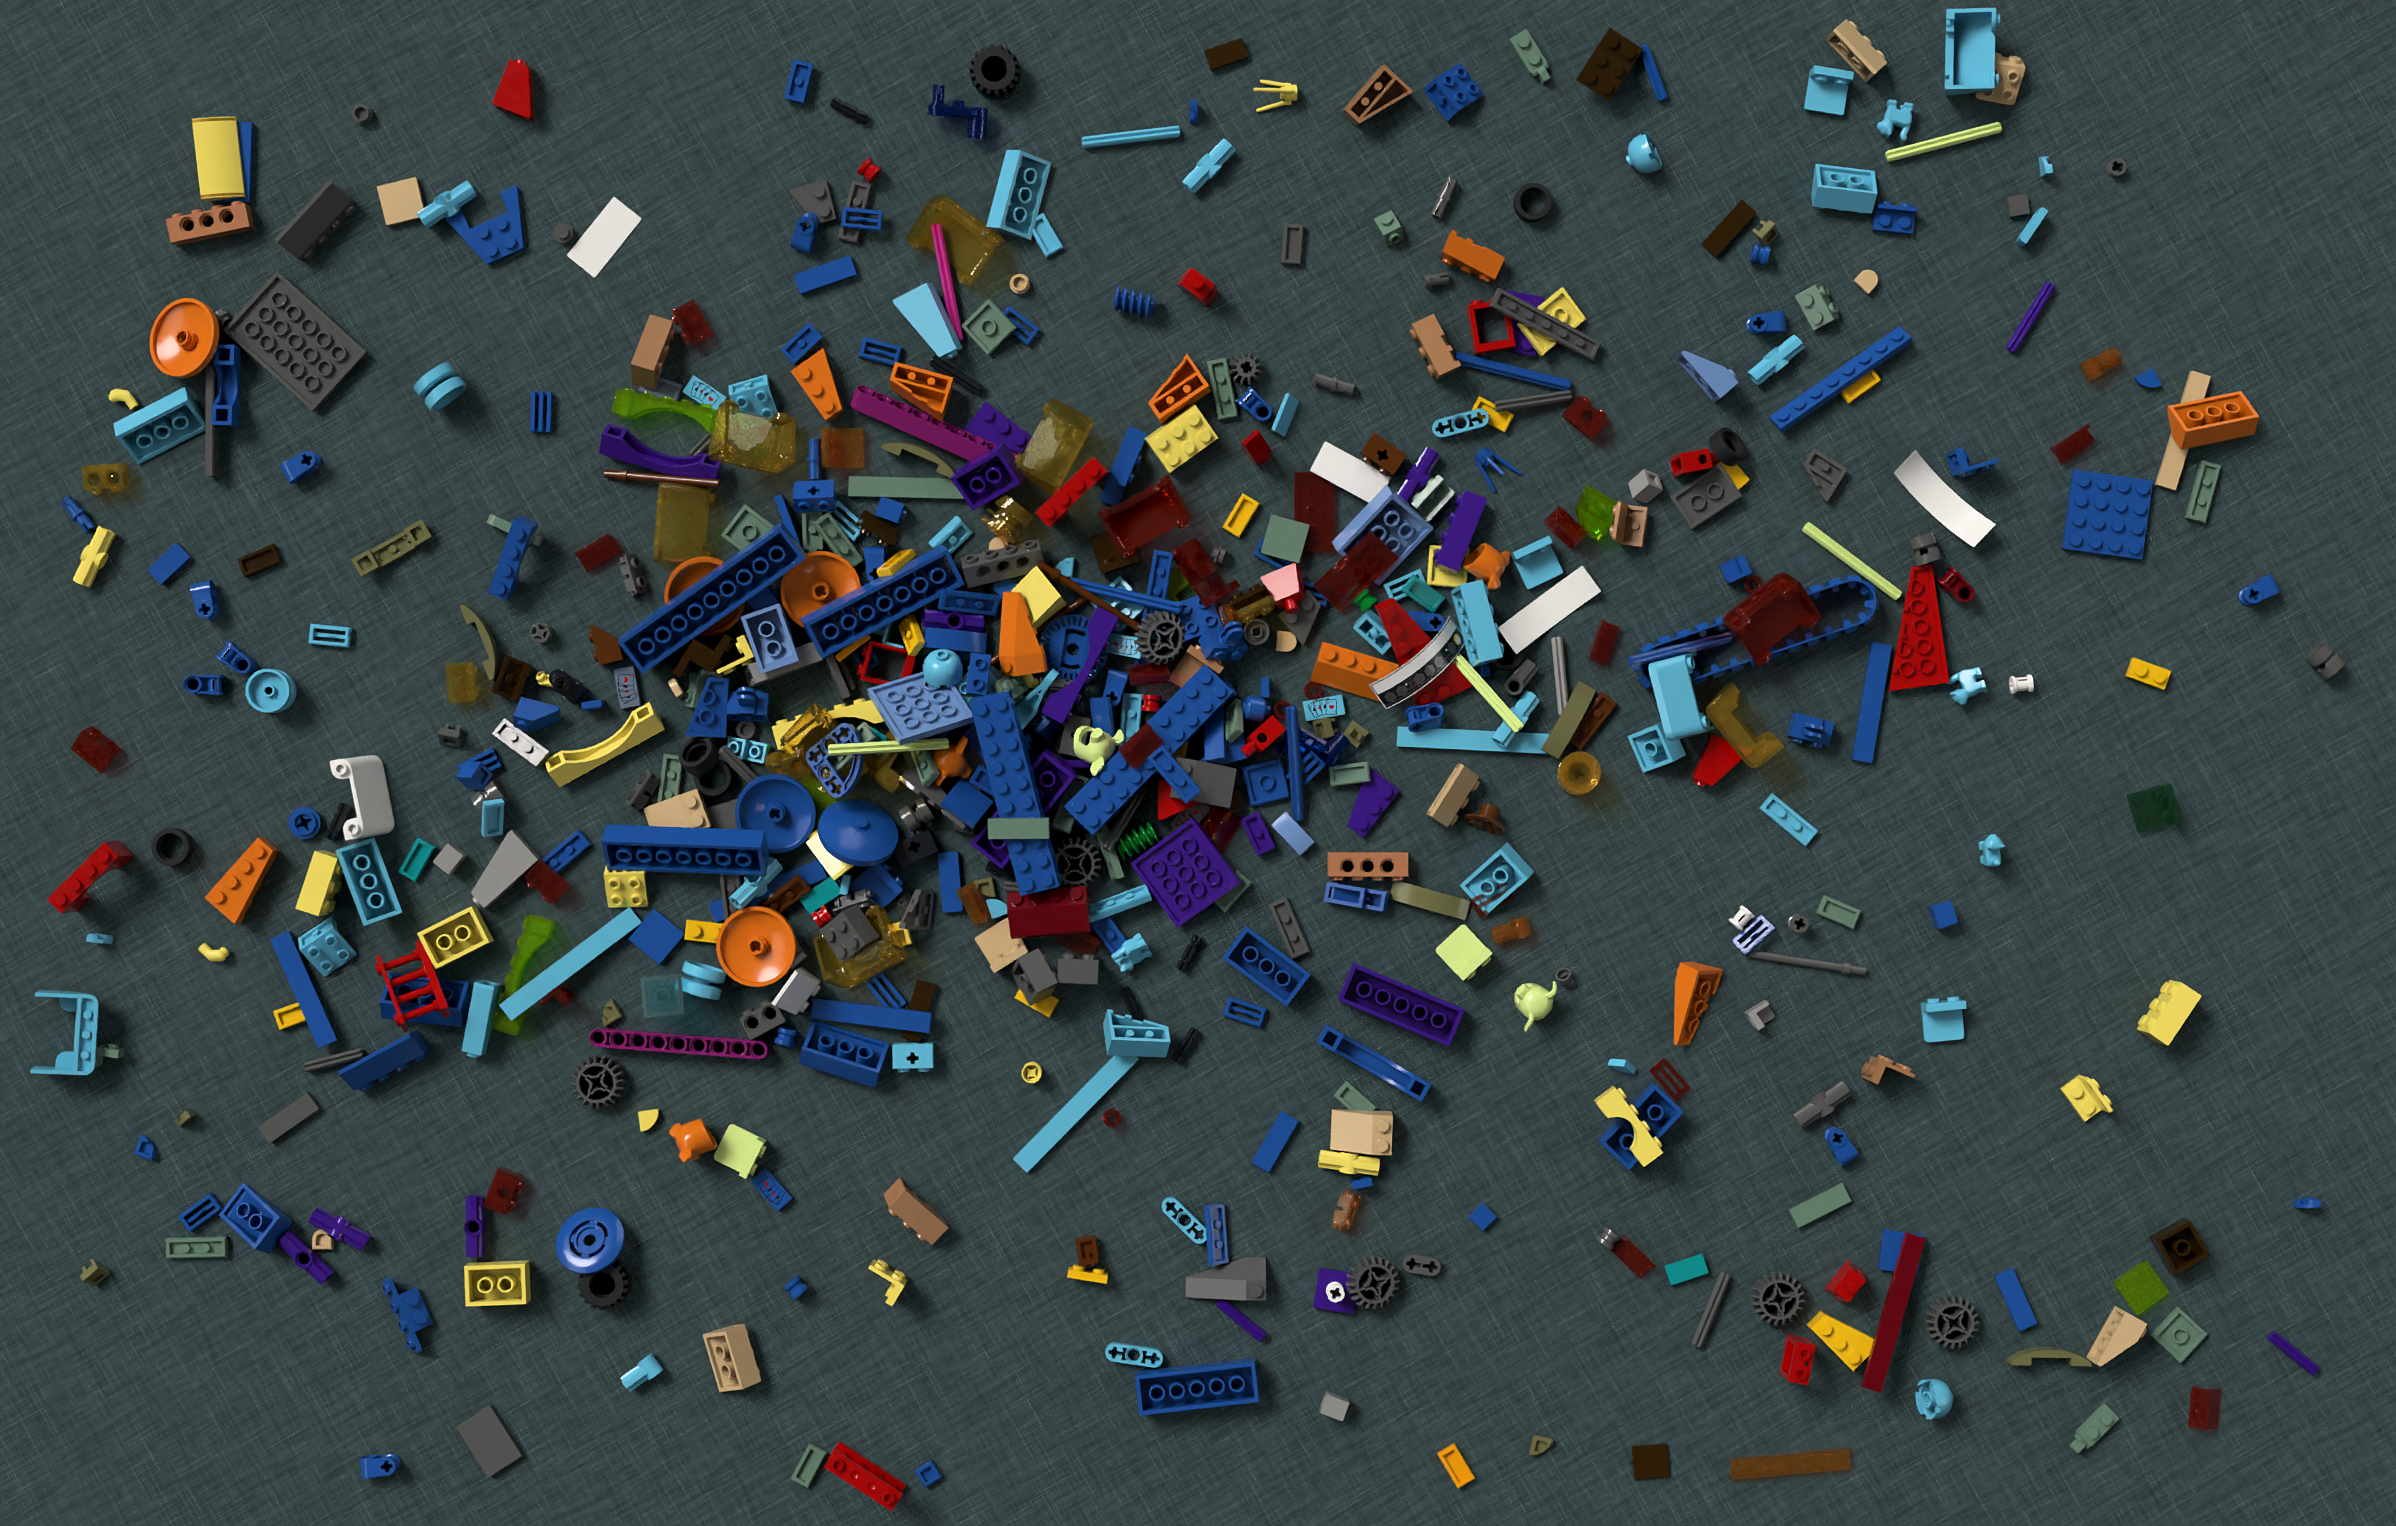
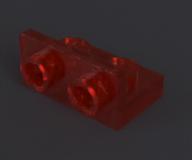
M1560 506L1543 521L1571 550L1588 534Z
M94 726L81 731L70 748L101 774L108 769L114 757L122 752V749L115 742L108 739Z
M542 859L524 877L528 880L526 884L533 890L538 889L542 893L541 897L549 904L551 902L554 904L558 903L564 893L571 887L564 878Z

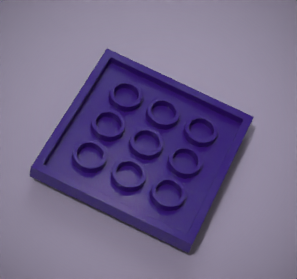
M1194 817L1130 863L1177 928L1241 882Z

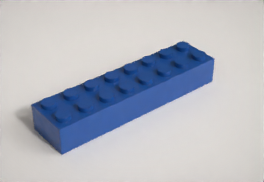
M940 545L911 560L894 575L879 577L800 618L816 652L821 658H824L939 598L942 589L954 590L964 585V582L948 549Z
M606 824L601 840L607 870L766 876L770 860L765 830Z

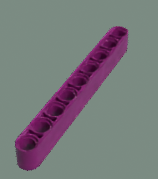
M857 386L850 404L853 409L969 461L998 446L945 421L940 422L925 412L866 386ZM1011 451V453L1019 463V455Z
M603 1027L593 1030L589 1036V1041L593 1046L603 1048L762 1059L770 1051L769 1044L765 1040L760 1039L750 1040L747 1038ZM597 1032H601L604 1035V1041L601 1043L595 1038ZM618 1033L624 1036L623 1044H619L615 1040V1036ZM637 1035H641L644 1038L645 1042L642 1046L635 1042ZM656 1037H662L664 1039L665 1043L663 1047H658L656 1045ZM677 1038H681L685 1043L682 1049L675 1045ZM696 1040L704 1042L705 1047L703 1050H698L695 1047ZM717 1041H721L725 1046L722 1052L717 1051L715 1048ZM736 1043L744 1045L745 1050L743 1053H738L735 1050ZM757 1044L764 1046V1054L759 1055L756 1053L755 1046Z

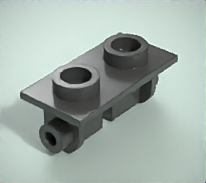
M628 554L620 557L618 564L622 576L629 574L630 577L624 579L627 593L630 594V597L638 595V593H646V581L642 575L641 563L637 558V554Z
M649 769L645 773L642 772L637 778L638 783L634 789H630L626 794L625 803L629 807L632 805V808L636 811L642 809L650 798L644 792L648 791L653 794L660 784L659 780L661 778L656 774L652 776Z
M866 888L854 892L855 900H853L851 894L837 898L834 901L836 908L833 909V912L840 914L855 904L862 911L869 910L872 906L877 905L875 901L871 900L873 891Z

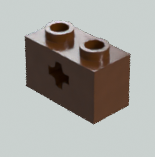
M1375 432L1360 452V455H1362L1361 459L1369 465L1373 463L1378 466V471L1386 477L1388 475L1393 476L1407 456ZM1377 452L1380 454L1382 452H1385V457L1387 458V460L1382 459V461H1380L1378 459L1379 455L1377 454Z

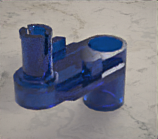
M932 84L933 96L932 102L928 104V115L968 118L967 138L987 139L988 108L964 106V101L954 100L952 105H946L944 103L945 85H939L938 93V84Z
M1299 727L1300 751L1303 752L1301 758L1303 759L1312 751L1326 766H1333L1349 747L1350 741L1343 733L1335 732V736H1331L1326 742L1303 727ZM1287 730L1284 733V740L1276 747L1278 754L1284 751L1281 756L1288 754Z

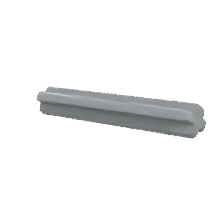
M1553 637L1551 643L1558 714L1561 715L1568 702L1562 637Z

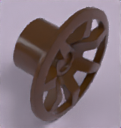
M1481 804L1478 814H1467L1464 818L1465 822L1473 828L1476 823H1478L1475 827L1476 829H1482L1483 826H1486L1489 834L1501 835L1506 832V827L1497 821L1500 809L1494 805Z

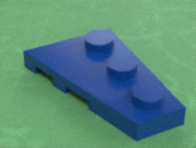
M708 676L685 736L726 738L729 677Z

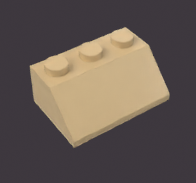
M1845 19L1825 40L1866 83L1887 63L1886 58L1881 51H1876L1871 46L1872 43L1868 37L1862 36L1857 31L1858 27L1852 21L1849 22Z
M1457 764L1426 815L1445 827H1448L1449 824L1453 826L1458 818L1456 813L1459 808L1463 809L1468 803L1469 798L1467 796L1470 791L1474 792L1480 782L1477 780L1480 776L1464 765Z
M745 1324L732 1325L703 1334L719 1392L741 1390L761 1382L760 1371L754 1358V1351L751 1348Z

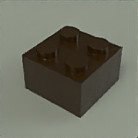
M2181 1218L2149 1236L2167 1271L2174 1275L2210 1256L2192 1222L2186 1218Z

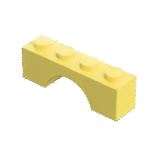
M1612 1086L1594 1099V1102L1607 1118L1622 1117L1630 1122L1634 1130V1139L1629 1149L1639 1163L1645 1167L1663 1153L1660 1149L1663 1145L1656 1136L1652 1138L1648 1133L1651 1129L1644 1120L1640 1122L1636 1115L1639 1113L1632 1104L1628 1105L1624 1099L1627 1096L1621 1088L1616 1089Z

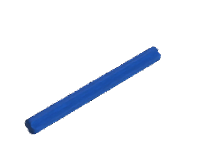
M1457 352L1455 355V360H1459L1463 366L1562 391L1569 390L1571 386V381L1568 379Z
M1070 578L1096 595L1176 614L1181 613L1182 603L1078 578Z
M1726 631L1631 655L1627 662L1630 667H1637L1731 642L1732 636L1730 632Z
M1296 706L1286 707L1292 818L1294 821H1301L1304 819L1298 709Z

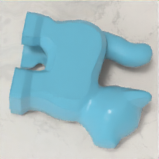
M1889 99L1886 104L1887 110L1884 119L1878 122L1877 129L1887 139L1893 132V125L1901 127L1900 138L1902 141H1905L1912 122L1914 104L1905 102L1904 105H1900L1901 110L1897 109L1898 101Z
M1979 667L1962 670L1949 678V683L1946 684H1953L1959 681L1963 687L1950 693L1954 702L1965 705L1969 697L1975 696L1980 692H1988L1984 680L1976 682L1977 678H1982Z
M1990 834L1985 841L1979 842V850H1983V855L1980 856V863L1987 867H1997L2001 864L2000 849L2004 848L2005 845L1996 834Z
M1138 933L1132 939L1125 941L1122 947L1111 955V958L1118 964L1121 972L1131 971L1134 964L1153 955L1140 933Z

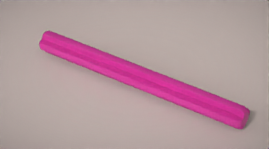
M941 223L931 225L947 314L959 341H962L963 334Z

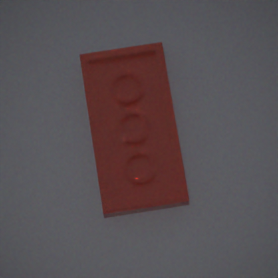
M1294 472V521L1310 525L1302 552H1334V545L1332 543L1334 540V483L1313 472Z
M1371 531L1313 586L1339 612H1342L1355 598L1392 566L1399 557Z

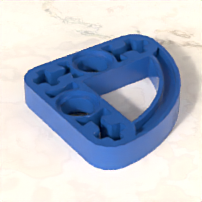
M842 723L813 745L805 755L809 766L827 792L834 798L845 797L858 782L863 769L864 754H853L850 773L847 779L844 780L829 759L832 757L828 754L826 746L829 739H833L835 744L862 743L858 731L849 723ZM844 728L850 730L848 732L849 736H842L840 739L837 737L844 734ZM822 750L825 752L817 756L818 761L812 759L814 757L813 753H820ZM829 767L831 769V776L826 779L823 777L822 772L824 768ZM834 783H835L836 785H841V788H840L841 793H838V792L835 793V790H836L837 788H836V786L834 785Z

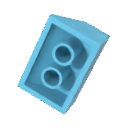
M1815 164L1811 194L1812 206L1820 209L1829 208L1839 211L1846 210L1861 214H1872L1877 197L1875 171Z

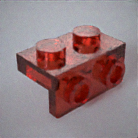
M694 299L678 308L674 307L671 309L673 312L671 318L676 326L680 325L683 331L680 335L686 344L690 343L693 347L714 336Z

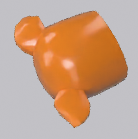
M1483 543L1463 560L1462 567L1476 577L1475 581L1483 579V583H1488V590H1495L1501 586L1499 578L1510 562L1511 553L1508 551L1500 553L1489 544Z
M963 736L958 743L949 740L948 749L932 751L940 773L934 780L937 787L941 785L946 777L959 776L966 779L970 775L973 768L967 763V755L964 751L968 743L967 737Z
M701 1118L683 1125L676 1123L669 1130V1134L676 1140L680 1150L679 1158L683 1163H686L689 1159L697 1160L700 1154L717 1148L714 1136H712Z

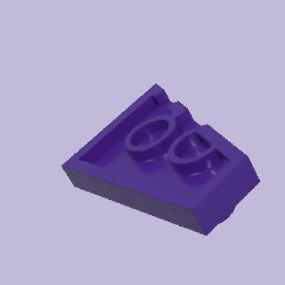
M1505 290L1536 308L1544 301L1543 296ZM1511 319L1516 345L1513 348L1514 354L1534 357L1536 350L1517 326L1519 322Z
M986 401L964 428L965 431L996 445L1005 442L1010 451L1022 454L1033 440V437Z
M1370 767L1371 782L1361 783L1347 824L1348 827L1361 837L1366 835L1399 792V789Z

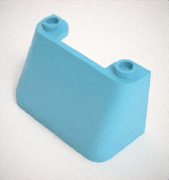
M1996 8L1946 9L1945 96L1993 91L1994 86L1999 85V74H1995L1996 26H2000V14H1996Z

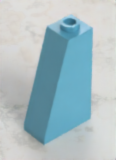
M925 283L892 300L894 305L939 357L951 359L958 355L957 351L963 349L933 283Z
M487 980L474 982L462 1051L467 1052L469 1057L479 1058V1055L482 1056L486 1053L502 984Z

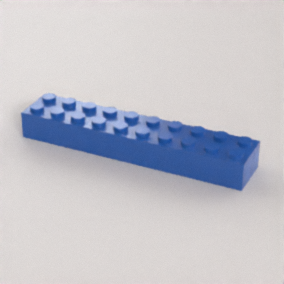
M780 522L619 637L618 643L643 674L806 559V553L783 522Z
M1204 664L1104 765L1102 770L1064 806V809L1094 837L1158 772L1147 757L1162 745L1173 757L1233 696L1234 691Z
M1011 689L972 698L969 704L999 817L1045 818ZM1050 838L1005 839L1020 896L1056 888L1061 885L1062 880Z

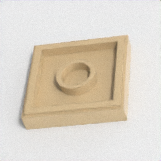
M416 177L377 186L387 226L420 219L416 213L425 207Z

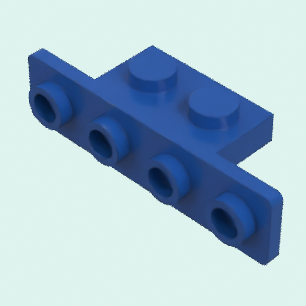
M1131 426L1128 427L1101 494V501L1115 507L1119 506L1126 486L1131 485L1135 474H1132L1134 466L1138 467L1142 456L1139 454L1145 442L1144 438L1147 437L1146 432Z
M392 1278L383 1279L382 1289L391 1300V1310L398 1316V1326L402 1332H405L407 1337L406 1344L409 1350L413 1351V1353L422 1351L415 1332L433 1324L418 1288L414 1287L398 1295Z

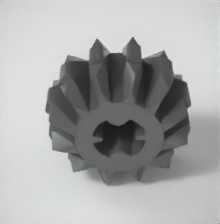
M1241 352L1242 359L1235 355L1234 360L1237 363L1230 362V366L1236 368L1230 370V374H1237L1233 380L1237 381L1241 378L1240 385L1242 386L1244 380H1247L1249 386L1252 385L1251 378L1258 382L1259 379L1255 374H1263V371L1258 370V368L1263 367V363L1256 364L1259 357L1256 356L1254 359H1251L1252 352H1249L1248 358H1245V353ZM1245 364H1248L1249 369L1252 371L1243 373L1241 366L1245 367Z

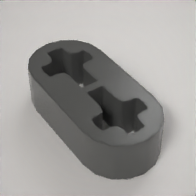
M1408 1254L1403 1258V1266L1407 1272L1434 1276L1440 1272L1441 1265L1435 1257ZM1414 1258V1261L1420 1263V1266L1413 1265V1268H1410L1406 1262ZM1431 1261H1434V1265L1437 1268H1433L1432 1271H1429L1428 1267L1423 1266V1264H1430Z

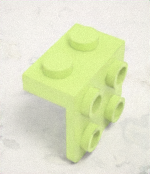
M1460 925L1436 948V953L1461 980L1471 979L1477 973L1475 969L1480 965L1482 967L1491 960L1490 955L1493 954L1466 925Z
M730 1124L718 1146L714 1159L740 1172L739 1176L746 1179L749 1175L753 1176L758 1166L755 1164L758 1157L762 1158L767 1148L764 1146L766 1140L735 1124Z

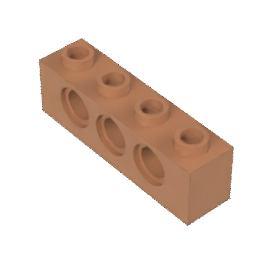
M243 201L232 202L231 206L223 207V205L212 206L211 210L207 211L203 209L191 211L192 214L188 215L177 213L173 214L172 218L166 219L170 242L176 246L255 230L251 208L246 203H243ZM229 214H233V220L227 223L226 217ZM213 218V225L207 227V220ZM193 222L194 228L191 231H187V225Z
M1327 852V876L1332 877V880H1344V877H1352V880H1364V877H1372V880H1384V877H1392V880H1403V877H1408V852ZM1345 861L1353 863V869L1350 872H1345L1342 869V864ZM1365 861H1371L1373 864V869L1370 872H1365L1362 869V864ZM1385 861H1391L1393 864V868L1389 872H1385L1382 869V864Z

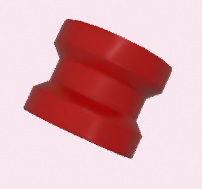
M868 158L859 167L857 173L860 176L863 175L870 184L877 178L882 168L873 164V160Z
M1142 695L1144 705L1141 707V711L1158 712L1161 709L1160 702L1162 701V696Z
M823 905L818 912L814 911L811 913L820 929L834 919L826 905Z

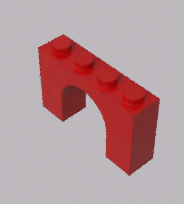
M1092 457L1035 513L1048 527H1055L1068 514L1067 511L1087 491L1094 486H1098L1111 471L1099 458Z
M120 841L104 842L47 900L61 914L77 912L91 898L86 891L107 872L120 869L133 854Z

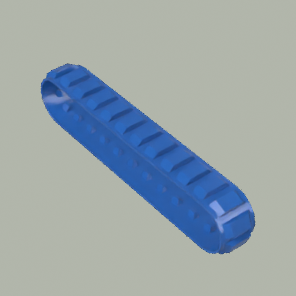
M1847 575L1841 581L1840 577L1826 581L1825 587L1817 584L1806 588V594L1799 590L1787 594V600H1784L1782 596L1768 601L1769 606L1767 607L1764 603L1749 607V613L1745 609L1731 613V619L1729 620L1726 616L1711 620V626L1704 622L1693 626V632H1690L1687 628L1675 632L1672 639L1669 635L1655 639V645L1648 642L1638 652L1651 651L1659 645L1661 648L1669 646L1668 642L1677 639L1681 643L1687 642V636L1697 632L1700 637L1707 636L1706 629L1717 626L1719 631L1725 630V623L1736 620L1739 625L1745 623V616L1754 613L1757 618L1763 617V610L1774 607L1776 612L1781 611L1782 604L1793 601L1795 606L1801 604V597L1811 594L1816 599L1820 597V591L1830 588L1833 593L1839 591L1840 584L1847 583L1850 589H1854L1855 585L1860 588L1859 592L1862 595H1866L1867 601L1864 603V607H1867L1866 613L1861 612L1858 615L1859 621L1851 624L1849 619L1843 621V627L1832 630L1830 626L1824 627V634L1815 637L1811 632L1806 633L1805 640L1797 643L1793 639L1786 640V646L1777 650L1774 645L1768 646V653L1759 656L1754 651L1748 653L1749 659L1738 662L1736 658L1729 659L1730 665L1720 669L1717 664L1710 666L1711 672L1702 675L1699 674L1698 670L1692 672L1691 681L1692 685L1706 682L1705 676L1714 679L1725 675L1724 670L1726 669L1729 673L1744 669V663L1749 667L1762 663V657H1765L1766 660L1782 656V650L1788 654L1800 650V644H1803L1804 647L1818 644L1819 638L1827 641L1838 637L1839 631L1842 635L1857 631V625L1865 627L1874 619V612L1879 610V598H1876L1874 593L1876 588L1869 580L1861 581L1860 576ZM1647 664L1633 667V671H1636L1638 675L1636 681L1643 689L1652 688V693H1654L1652 683L1650 682V675L1647 674L1645 676L1643 670L1647 669Z

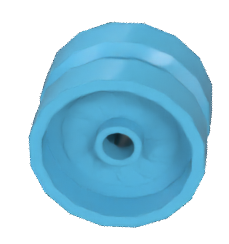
M449 362L436 366L416 382L413 389L419 397H426L425 405L430 411L434 412L455 400L466 389V384L461 377H454L455 369Z
M261 669L255 672L246 684V697L249 704L261 712H283L294 703L297 696V687L293 678L288 673L277 669Z
M685 960L682 971L691 977H680L676 988L697 997L719 1000L722 989L712 983H724L727 973L713 966Z

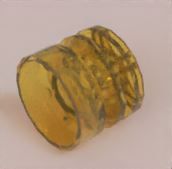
M1003 493L994 501V504L999 508L998 512L988 508L987 512L993 518L989 519L983 515L981 520L984 521L987 528L995 535L1014 545L1017 540L1010 534L1014 532L1020 537L1021 533L1016 526L1019 524L1027 528L1034 519V516Z
M1581 751L1571 753L1558 766L1556 774L1558 784L1569 794L1577 796L1586 794L1594 789L1600 781V764L1589 753ZM1578 769H1580V774L1583 775V777L1575 779V774H1573V771L1576 772Z

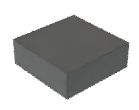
M2027 194L2006 198L2009 218L2030 214Z

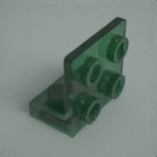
M2161 784L2127 795L2138 833L2167 824L2183 822L2172 784Z

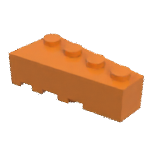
M258 837L205 896V899L232 923H242L247 909L250 908L257 890L261 887L262 881L274 862L279 849L265 837Z

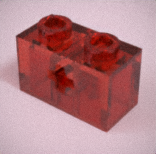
M1578 395L1561 416L1592 441L1609 420L1606 419L1607 415L1598 408L1596 410L1591 406L1592 402L1588 398ZM1589 413V419L1584 421L1582 419L1584 417L1583 414Z
M1196 537L1173 551V560L1191 587L1217 571Z
M503 1167L497 1168L483 1207L504 1215L513 1211L517 1200L514 1199L516 1193L521 1191L524 1181H522L523 1175ZM504 1187L507 1188L506 1191L508 1192L505 1196L503 1195L504 1191L501 1190Z

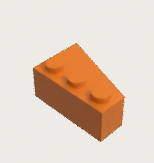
M1452 229L1439 258L1443 259L1442 262L1448 266H1453L1454 264L1461 267L1460 271L1471 275V273H1474L1483 282H1494L1505 257L1484 246L1480 247L1474 244L1473 240L1469 238L1465 240L1456 236L1457 232Z
M822 348L791 370V373L824 419L830 422L844 412L827 353Z
M1188 354L1185 355L1183 361L1171 373L1172 375L1148 402L1151 411L1161 425L1211 392L1208 383Z

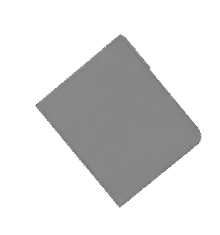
M1645 469L1628 483L1632 498L1644 503L1651 501L1663 490L1658 474Z
M447 843L433 863L447 874H453L467 857V854L453 843Z
M1767 1000L1761 1001L1744 1012L1755 1030L1759 1031L1765 1027L1764 1024L1775 1017L1768 1006L1769 1002Z
M1326 1391L1319 1411L1321 1414L1343 1421L1350 1403L1349 1399Z

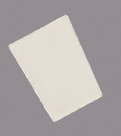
M613 197L567 256L590 275L596 277L638 225L641 218L617 198Z
M1324 442L1310 469L1311 472L1368 503L1386 484L1388 485L1391 479L1390 476H1384L1376 468L1328 442Z

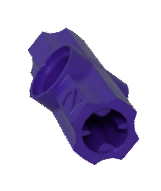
M1428 447L1424 449L1417 463L1412 466L1405 477V482L1397 493L1409 505L1413 502V497L1424 487L1431 475L1430 472L1441 456Z
M924 609L922 627L982 633L984 615ZM952 615L957 619V624L954 627L949 623V618Z
M484 1195L465 1196L466 1223L464 1224V1231L466 1232V1257L485 1256L484 1230L486 1228L484 1220ZM472 1221L479 1224L478 1231H474L471 1228Z
M318 1207L308 1221L309 1224L326 1232L334 1240L345 1242L360 1251L364 1249L371 1237L368 1233L352 1226L353 1224L339 1216L335 1217Z
M291 1230L277 1243L294 1259L298 1267L305 1269L320 1285L334 1273L317 1256V1252L308 1247ZM303 1253H307L309 1255V1262H305L302 1259Z

